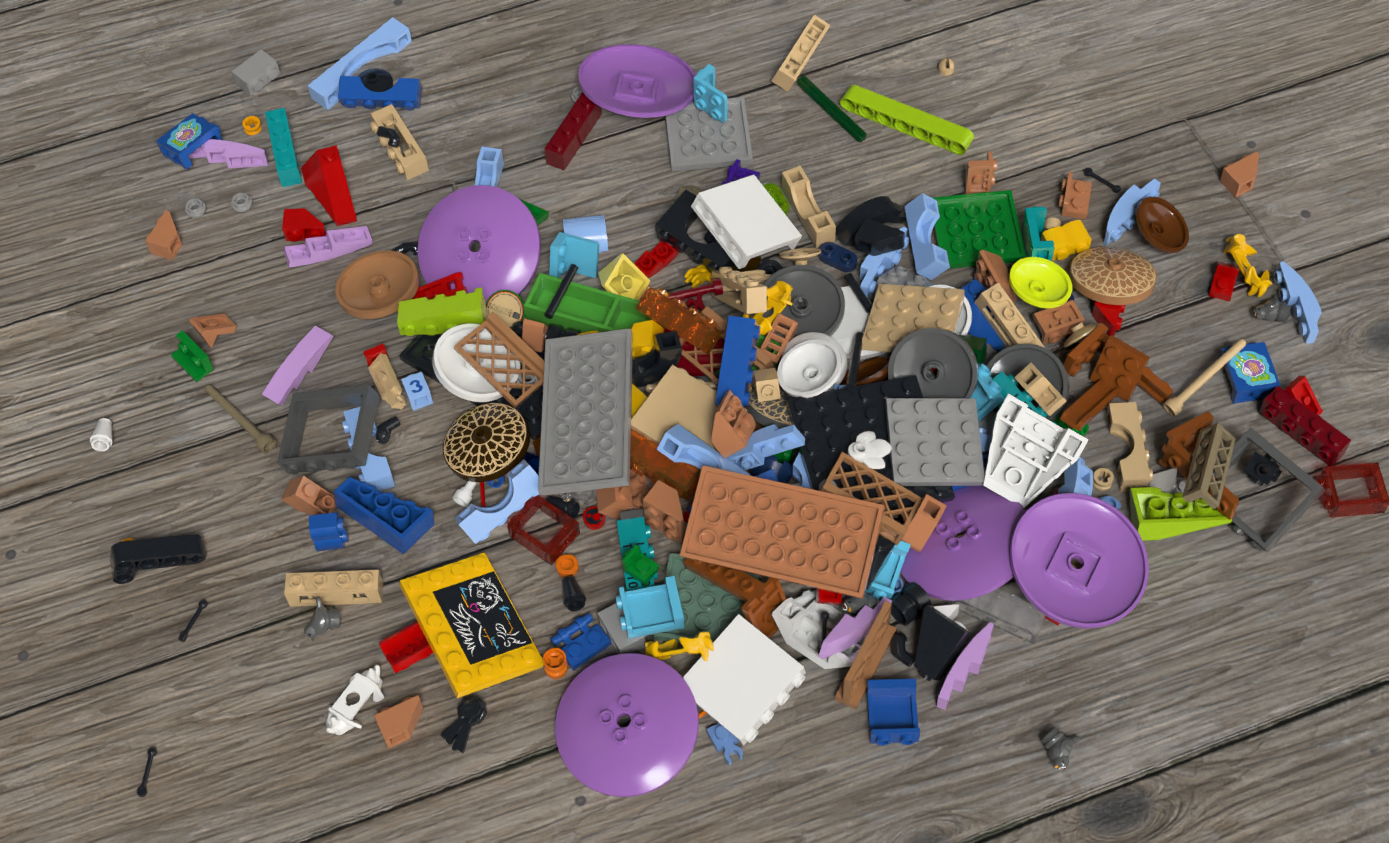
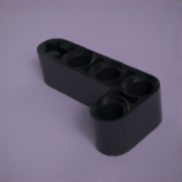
M189 534L115 543L111 547L110 564L113 581L117 584H125L134 579L135 571L198 564L203 562L206 556L202 536Z

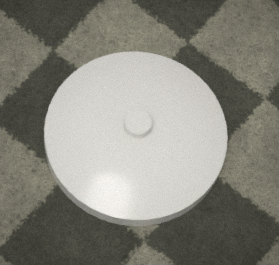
M462 324L447 330L438 339L432 356L433 369L440 383L452 394L468 401L489 402L503 397L454 350V346L480 324ZM484 329L479 333V339L492 340V335ZM466 344L462 347L467 353H476V344ZM479 344V353L491 354V345ZM494 345V354L507 355V349L504 346ZM479 358L478 364L481 367L491 368V359ZM494 359V368L507 369V360ZM510 360V369H520V362ZM494 373V379L497 382L506 383L507 374ZM509 374V383H516L519 374Z

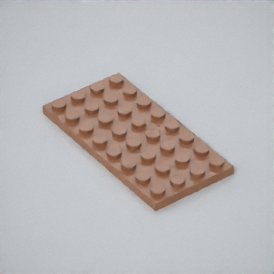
M702 465L680 556L864 599L885 505Z

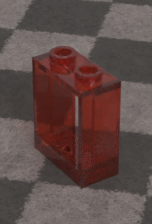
M1378 462L1324 467L1317 478V482L1325 489L1323 492V506L1325 510H1328L1330 518L1385 513L1389 505V496ZM1365 478L1370 499L1339 501L1334 480Z
M539 495L527 500L517 516L514 515L509 520L507 526L510 538L551 566L580 534L579 522ZM538 510H541L563 525V528L546 546L521 529Z

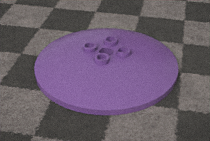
M622 44L599 49L587 56L579 67L578 82L583 93L592 102L606 110L625 116L652 118L670 115L687 107L694 99L693 78L696 75L685 61L670 52L646 45Z
M486 185L465 187L444 197L428 214L418 240L419 266L427 284L451 274L462 272L464 277L463 285L466 286L467 292L472 293L475 292V288L482 287L485 304L488 298L499 290H511L520 295L531 282L536 272L541 252L539 229L535 218L527 206L513 194L498 187ZM479 241L481 244L479 251L472 252L471 245L473 242ZM450 284L451 290L455 289V284Z
M969 486L954 491V500L943 502L947 506L920 553L909 548L900 571L902 577L908 584L915 582L920 585L929 597L941 600L972 599L998 589L1014 576L1010 562V544L1017 523L1026 513V510L1019 502L1010 501L984 486ZM960 532L966 533L963 537H955ZM1030 542L1025 546L1023 560L1029 551Z
M1063 493L1040 500L1021 517L1012 535L1010 562L1019 588L1036 609L1058 623L1084 629L1111 625L1129 614L1144 594L1149 573L1148 557L1144 543L1132 523L1119 510L1098 498L1084 494ZM1030 542L1029 551L1023 560L1025 546ZM1071 559L1078 560L1081 564V569L1074 568L1071 565Z
M633 653L606 657L591 664L578 674L561 698L555 721L557 747L569 771L588 788L613 797L644 795L670 782L688 762L694 750L699 730L697 704L690 687L682 676L671 666L657 658ZM622 716H629L631 718L630 724L624 728L618 725L619 719Z

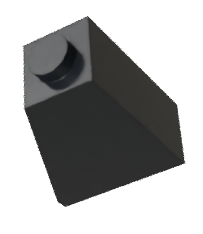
M926 605L923 611L914 666L920 670L918 674L921 677L931 681L932 679H941L970 635V632L929 605Z

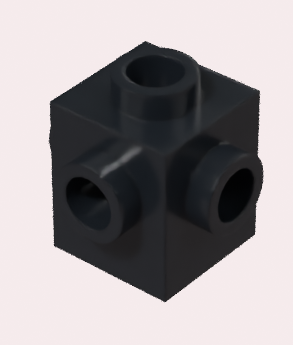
M1258 450L1255 451L1244 469V472L1251 475L1250 479L1261 486L1264 483L1268 485L1271 481L1275 483L1282 473L1279 470L1281 465L1269 455L1263 454ZM1261 466H1266L1268 472H1263Z

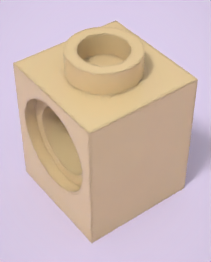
M776 369L755 370L754 383L758 402L780 399Z

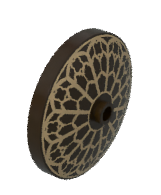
M486 403L478 405L460 415L448 429L443 442L444 459L452 472L463 480L488 482L498 479L511 471L524 458L530 443L529 426L523 415L516 408L508 404Z

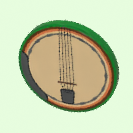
M499 290L493 293L486 302L487 316L494 312L512 329L514 322L524 321L526 316L524 312L525 303L516 292Z

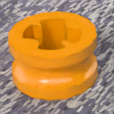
M256 116L246 117L242 122L244 131L248 135H256L262 129L261 122Z

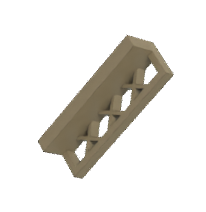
M1219 422L1200 430L1182 496L1188 503L1202 498L1213 509L1219 507L1236 441ZM1222 438L1227 442L1226 447H1224ZM1218 452H1219V455H1220V458H1221V461H1222L1221 464H1220L1219 459H1218V456H1217V453H1218ZM1213 469L1215 470L1217 481L1215 480ZM1209 486L1211 488L1213 497L1208 493Z

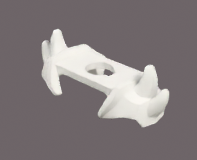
M378 664L361 674H354L350 678V684L334 705L327 707L329 712L326 719V731L328 733L342 735L354 727L361 729V723L353 720L360 708L371 694H373V701L375 702L384 699V695L381 692L383 681L380 678V666ZM357 693L360 696L359 702L350 706L346 705L347 695Z

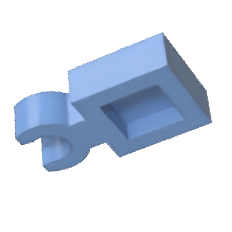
M718 723L706 729L707 735L717 753L725 751L724 758L728 765L732 764L730 755L733 753L737 754L740 760L743 759L742 749L735 745L739 743V740Z

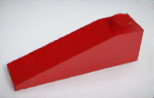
M337 145L316 150L301 167L305 186L311 190L316 200L321 203L337 227L357 222Z

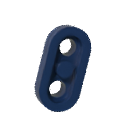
M825 242L819 246L818 249H821V253L818 255V258L821 262L842 272H852L856 269L858 258L854 252L832 242Z

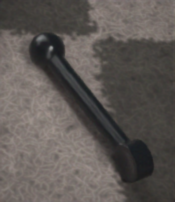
M1085 168V176H1092L1112 188L1115 193L1121 191L1119 185H1113L1093 173L1091 168Z
M201 600L198 603L199 607L184 632L180 633L179 641H186L187 634L201 611L207 607V601Z
M823 611L820 614L822 619L821 647L826 638L827 619L829 618L827 611Z
M149 748L147 751L148 760L142 784L137 789V794L140 797L147 795L146 784L153 757L157 754L155 748Z

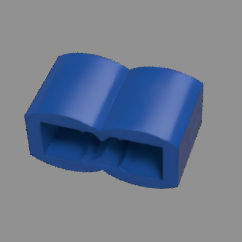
M337 512L309 515V532L317 552L345 548V542H348L349 538L347 529H344L343 517L339 518Z

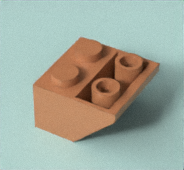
M985 250L979 251L974 279H977L986 289L999 283L1011 301H1017V295L1009 283L1010 272L1001 256Z
M731 390L726 391L715 413L711 442L723 458L745 448L756 426L753 416L746 412L740 399L734 396Z
M630 469L629 486L596 489L598 513L618 519L620 518V512L634 508L642 509L644 516L643 499L648 494L646 475Z
M658 480L643 499L645 522L647 525H650L651 529H658L670 540H677L683 544L685 536L684 519L678 492Z

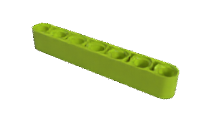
M857 85L849 86L840 100V105L851 113L958 155L965 154L974 139L973 132L965 127Z

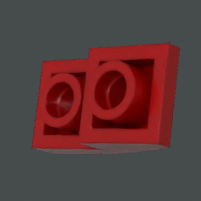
M660 241L651 252L646 250L634 265L647 278H650L671 263L679 253L667 242Z

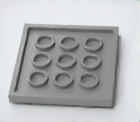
M744 97L727 98V121L725 123L715 120L710 114L699 110L694 105V102H691L687 107L676 113L666 115L672 172L733 166L736 159L741 160V165L753 164Z
M886 398L885 412L888 443L892 446V450L889 453L892 481L901 486H983L985 475L976 399Z

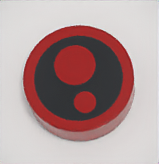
M597 506L589 507L583 513V522L588 529L598 530L605 525L606 516L598 513Z

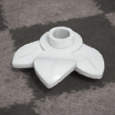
M866 431L859 434L856 442L849 446L848 455L871 469L885 468V462L882 457L891 452L892 446L883 439H876L874 432Z

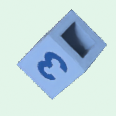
M422 372L410 374L401 379L412 411L433 404L430 390Z

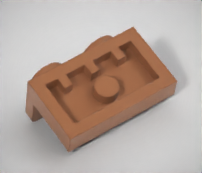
M987 152L986 160L968 161L965 194L990 192L991 186L995 185V174L993 172L997 171V161L993 159L992 152Z
M1069 172L1068 178H1063L1061 191H1065V195H1060L1059 207H1062L1061 216L1086 220L1092 182L1072 179L1073 172Z
M1073 300L1056 308H1048L1036 312L1033 315V319L1042 333L1041 342L1043 345L1056 343L1060 339L1070 336L1073 333L1071 328L1081 322L1084 324L1085 321Z

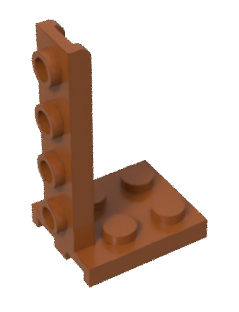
M1103 323L1068 354L1063 364L1068 377H1075L1082 369V364H1088L1093 360L1096 351L1100 354L1102 353L1109 338L1106 334L1109 328ZM1145 367L1137 384L1159 404H1163L1170 398L1174 391L1167 382L1158 378L1148 367Z
M1111 335L1090 377V380L1096 384L1066 409L1060 420L1069 427L1080 431L1117 396L1128 402L1150 357Z
M1207 411L1168 431L1166 436L1169 437V441L1162 448L1165 455L1159 459L1158 463L1164 468L1170 465L1175 469L1177 468V471L1187 481L1193 459L1191 454L1195 451L1200 430L1212 425L1214 416ZM1209 486L1208 493L1213 497L1211 488ZM1225 486L1217 510L1230 520L1234 518L1239 499Z
M687 558L683 561L684 566L688 570L746 602L741 607L745 619L769 639L778 631L779 628L772 613L786 600L779 579L770 577L765 583H762L743 571Z

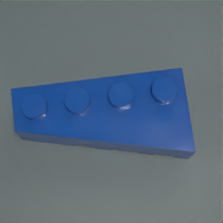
M736 316L728 317L715 402L717 407H719L728 390H731L734 396L740 399L743 408H745V405H749L750 392H748V386L753 381L754 370H752L753 361H756L757 348L755 347L760 336V326L756 319Z
M349 477L334 490L337 508L402 554L407 552L434 526L432 509L427 507L423 509L416 506L415 502L395 498V495L392 493L380 492L376 490V487Z

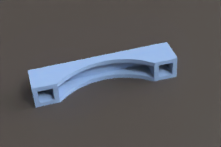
M392 17L308 85L311 99L326 110H329L339 102L340 76H352L369 61L388 54L399 53L412 42L409 28Z

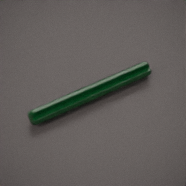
M802 76L797 80L798 86L860 143L866 140L867 133L806 76Z

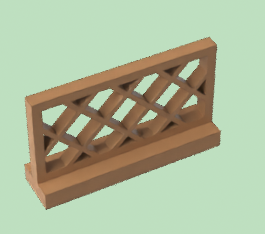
M706 306L701 312L702 316L679 339L681 346L687 341H694V351H684L682 349L681 355L718 386L719 378L714 376V368H721V363L714 364L713 354L723 353L724 348L713 349V339H723L725 341L728 322ZM703 323L709 327V335L697 336V329ZM710 340V349L698 350L697 341ZM756 346V361H753L752 365H755L759 370L773 368L772 359ZM710 354V364L701 365L698 363V355ZM754 375L752 384L749 383L748 390L755 384Z
M494 312L490 313L486 317V321L454 346V350L514 408L520 405L544 383L545 361ZM486 329L492 335V340L479 339V333ZM466 344H476V353H467L462 347ZM479 344L491 345V354L479 353ZM494 345L504 346L507 349V355L494 354ZM478 359H491V368L481 367L478 364ZM494 359L507 360V369L494 368ZM510 360L519 361L522 364V370L510 369ZM494 373L507 374L506 383L497 382L494 379ZM509 374L522 375V384L509 383ZM525 375H534L539 381L535 384H525ZM509 388L522 389V395L515 400L509 394Z
M842 452L820 491L857 499L853 496L852 492L861 490L864 498L863 501L881 502L882 505H885V512L879 535L895 543L897 546L905 536L923 498ZM842 461L849 464L853 471L844 473L841 466ZM861 475H868L873 483L864 484ZM855 476L858 486L849 487L846 478ZM835 479H841L844 488H838L830 482ZM887 486L892 490L893 495L884 496L881 487ZM875 488L879 497L870 499L866 489ZM907 498L913 501V507L905 508L901 499ZM896 500L899 509L890 510L887 501ZM901 514L905 522L904 525L895 521L892 515Z
M884 602L835 695L836 701L857 710L867 690V681L873 679L891 644V638L896 634L897 628L889 625L892 603Z

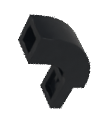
M888 196L876 197L862 203L845 216L836 227V235L844 245L855 246V235L866 218L878 221L881 224H903L906 220V215L902 212V207L897 203H893Z
M677 331L655 334L654 346L651 351L643 357L632 360V383H635L637 388L659 381L672 365L677 366L682 354V346Z

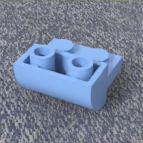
M604 215L563 219L564 233L599 242V253L608 251Z

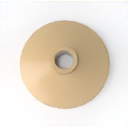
M792 249L779 253V257L795 261V265H806L807 260L821 253V249Z
M1081 322L1071 328L1073 333L1065 341L1063 347L1066 348L1087 336L1101 323L1084 326Z

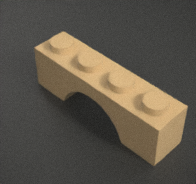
M798 166L782 172V189L815 247L818 248L825 242H834L836 225L827 211L822 212L816 204L811 191L810 181L802 167Z
M1136 402L1109 403L1106 413L1109 434L1124 440L1131 451L1127 458L1119 462L1117 468L1120 492L1130 491L1131 488L1148 487L1150 481H1153L1152 468H1148L1149 450L1144 447L1146 435L1145 430L1141 429L1140 426L1142 423L1141 411L1137 410Z

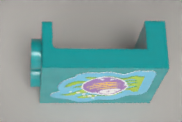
M1034 206L1025 208L1021 234L1026 257H1040L1052 261L1054 252L1053 241H1040L1039 237L1044 229L1047 213L1046 207Z

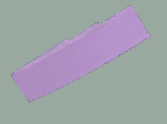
M209 139L189 155V158L207 157L209 163L226 162L228 168L269 166L265 150L226 140Z
M367 226L328 230L326 236L306 238L305 244L285 246L284 255L290 268L330 260L371 245L373 241Z
M314 326L288 355L262 395L283 406L292 389H298L308 371L313 372L334 336Z
M884 596L874 610L865 605L855 618L845 614L823 641L818 657L821 659L827 658L861 641L868 635L884 602L892 603V600Z
M989 622L959 655L946 677L938 696L936 707L946 710L952 690L962 692L968 673L979 674L992 635L993 623Z

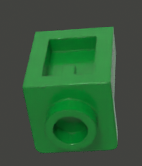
M637 544L632 549H628L622 557L623 571L645 586L660 569L658 563L641 553L640 546Z

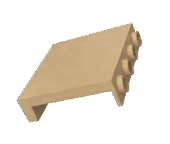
M672 365L631 419V436L666 457L657 448L666 431L679 424L719 452L711 442L715 413L718 409L715 405L717 390L715 391L707 386L703 380L695 379L683 368H677ZM674 462L695 476L700 477L701 470L684 462Z

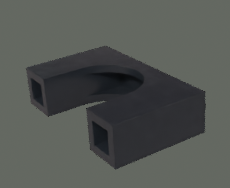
M685 190L655 224L657 237L662 242H668L673 245L679 253H685L690 256L691 260L696 264L701 263L707 267L710 273L719 270L720 267H732L735 263L718 241L703 244L694 241L687 234L689 227L698 218V215L691 207L696 195Z

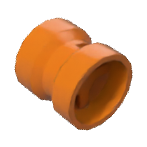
M551 648L544 653L543 664L546 675L551 679H561L568 672L564 651L559 648Z

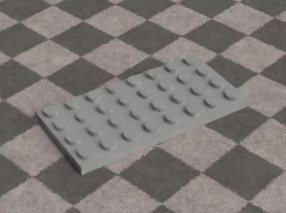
M631 328L546 339L538 492L541 496L630 485L633 332Z

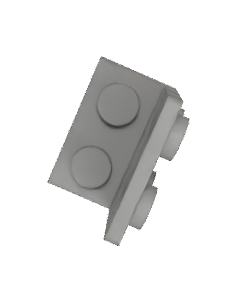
M894 266L879 276L871 299H875L879 284L929 287L932 286V283L921 275L909 272L903 266Z

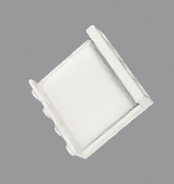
M755 175L700 192L691 205L692 209L738 269L744 268L751 258L788 245L792 250L802 237Z
M738 614L714 641V650L711 651L709 649L708 661H704L701 656L683 679L690 687L696 704L735 736L744 746L747 741L750 743L758 735L757 730L763 723L767 724L774 716L773 711L777 706H782L790 697V691L794 687L798 688L803 683L806 671L804 666Z

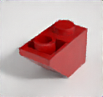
M305 208L284 209L282 230L286 241L297 242L305 241L306 238L326 236L324 224Z
M1095 301L1092 317L1097 323H1103L1109 328L1106 333L1109 337L1111 335L1114 336L1115 331H1120L1123 318L1119 317V313L1124 314L1126 305H1111Z

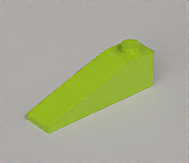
M1156 487L1130 489L1131 523L1139 533L1142 541L1161 540L1231 523L1232 519L1229 520L1217 508L1213 509L1202 498L1188 503L1182 497L1183 493L1175 491V494L1161 492V488Z

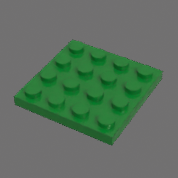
M1012 190L932 197L937 200L940 215L934 225L936 243L938 247L947 251L949 269L976 266L979 251L981 250L1001 256L1004 263H1015L1020 259L1026 258Z

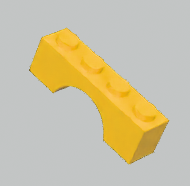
M654 320L633 324L631 329L633 332L632 360L635 357L644 356L649 353L654 346L655 334L664 333V328ZM595 330V331H590V332H585V333H579L578 335L591 334V333H599V332H598L597 330Z

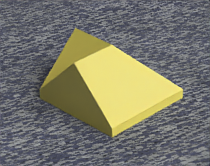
M623 253L598 273L601 285L608 292L635 300L640 299L650 283V280Z

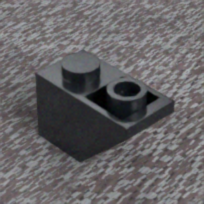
M868 218L865 219L855 235V249L872 256L899 250L905 246V232Z

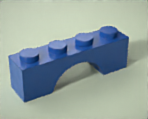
M340 76L338 99L342 106L346 108L363 106L367 109H374L375 107L384 108L392 104L394 108L414 110V108H420L422 84L419 79L399 78L391 89L384 92H373L364 86V83L358 76Z

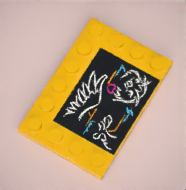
M485 552L400 580L399 586L456 698L543 668V659Z

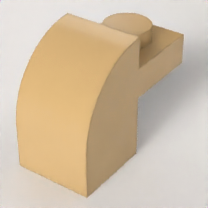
M1032 363L1014 377L1049 416L1066 402L1064 397Z

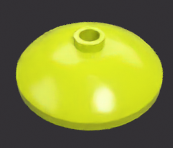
M1026 257L1018 260L1010 270L1009 283L1011 288L1020 299L1032 306L1056 308L1065 304L1071 296L1072 282L1069 275L1063 268L1048 259Z

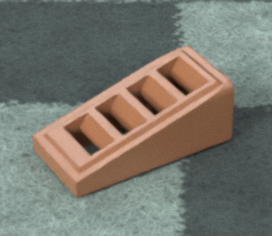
M780 313L772 324L773 329L768 332L760 348L775 364L779 363L784 349L798 329L796 321ZM776 332L785 335V339L776 335ZM774 340V341H776V342H778V343H780V344H782V345H781V347H780V346H778V345L772 343L771 341ZM769 347L777 351L778 353L777 355H775L767 351L766 349Z

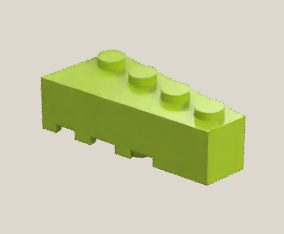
M482 287L475 288V292L466 293L465 290L458 291L455 296L449 297L440 294L431 300L423 297L400 301L397 317L400 335L433 336L443 334L447 330L462 324L481 325L486 321L487 317Z

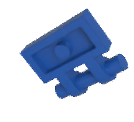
M590 613L583 617L578 616L574 619V623L565 629H559L556 631L557 634L550 638L554 646L563 642L565 646L561 650L564 651L567 664L573 671L612 645L611 640L598 624L589 629L587 625L593 621ZM580 630L582 635L572 641L570 636Z

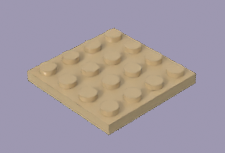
M879 284L862 338V350L893 352L894 348L904 337L922 328L938 327L955 333L965 298V290Z

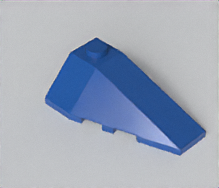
M974 279L961 288L965 290V297L970 303L972 310V323L968 333L973 335V337L987 338V343L992 346V349L1000 352L1006 346L975 304V300L987 289L977 279ZM986 306L988 312L991 313L992 311L990 310V308Z

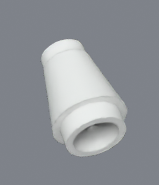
M107 418L99 419L90 438L92 448L97 451H106L112 445V422Z

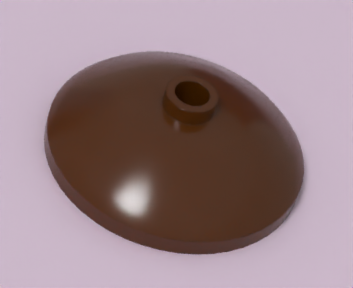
M1147 197L1139 203L1136 210L1137 225L1143 237L1153 247L1166 253H1178L1187 246L1189 241L1187 224L1180 212L1171 203L1159 197Z
M891 355L878 356L860 363L856 386L885 381L888 377V364ZM849 369L846 371L840 385H847Z

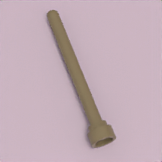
M208 384L205 386V391L256 439L259 450L267 454L275 448L277 442L271 435L262 434L212 385Z

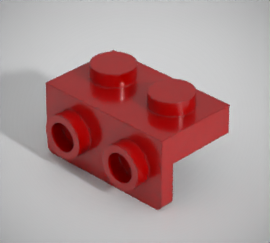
M418 621L379 642V646L395 674L407 669L417 661L429 657L433 653Z

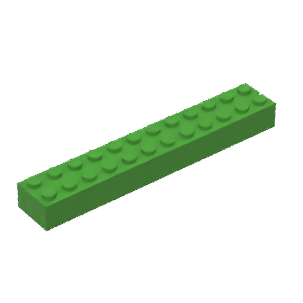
M539 273L524 304L526 319L544 323L548 327L550 324L563 326L564 330L573 328L581 330L582 333L595 330L607 332L632 329L634 323L653 320L651 311L643 310L639 300L574 282L570 283L553 318L549 319L544 314L563 279ZM663 308L658 311V317L661 326L664 328L668 322L662 319L661 311ZM670 309V313H667V315L673 314L674 311ZM760 335L759 339H757L756 346L759 349L766 338L764 335ZM774 340L771 341L772 343H774V344H776V345H778V346H780V347H781V345H782V344H780V343H778V342H776V341H774ZM769 347L766 349L767 351L775 355H777L778 353L777 351ZM773 363V365H774L773 368H775V369L777 370V367H778L779 363H778V364ZM752 365V370H759L755 365Z

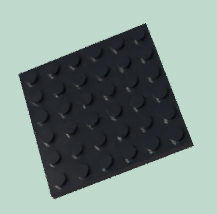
M916 375L859 385L852 391L843 388L823 392L809 398L800 396L786 400L792 425H795L805 437V445L800 446L799 450L811 489L819 491L821 481L828 478L842 452L848 455L849 446L856 442L859 434L872 431L875 433L876 439H883L888 442L885 400L886 398H923ZM890 454L882 457L885 462V468L873 470L892 480ZM842 461L841 466L844 473L853 471L849 464ZM861 475L864 484L873 483L871 477ZM855 476L846 478L849 487L858 486ZM841 479L833 480L838 488H844ZM887 486L881 487L884 496L893 495L890 488ZM902 486L921 498H924L927 494L941 503L952 501L955 498L952 486ZM875 488L866 489L870 499L879 497ZM861 490L852 492L855 498L864 500ZM907 498L901 499L905 508L913 507V501ZM896 500L887 501L890 510L899 509Z

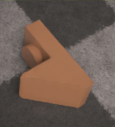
M225 313L193 317L189 320L198 335L210 348L213 347L217 335L234 333L237 327Z
M524 319L522 340L532 350L542 352L548 326L544 323Z

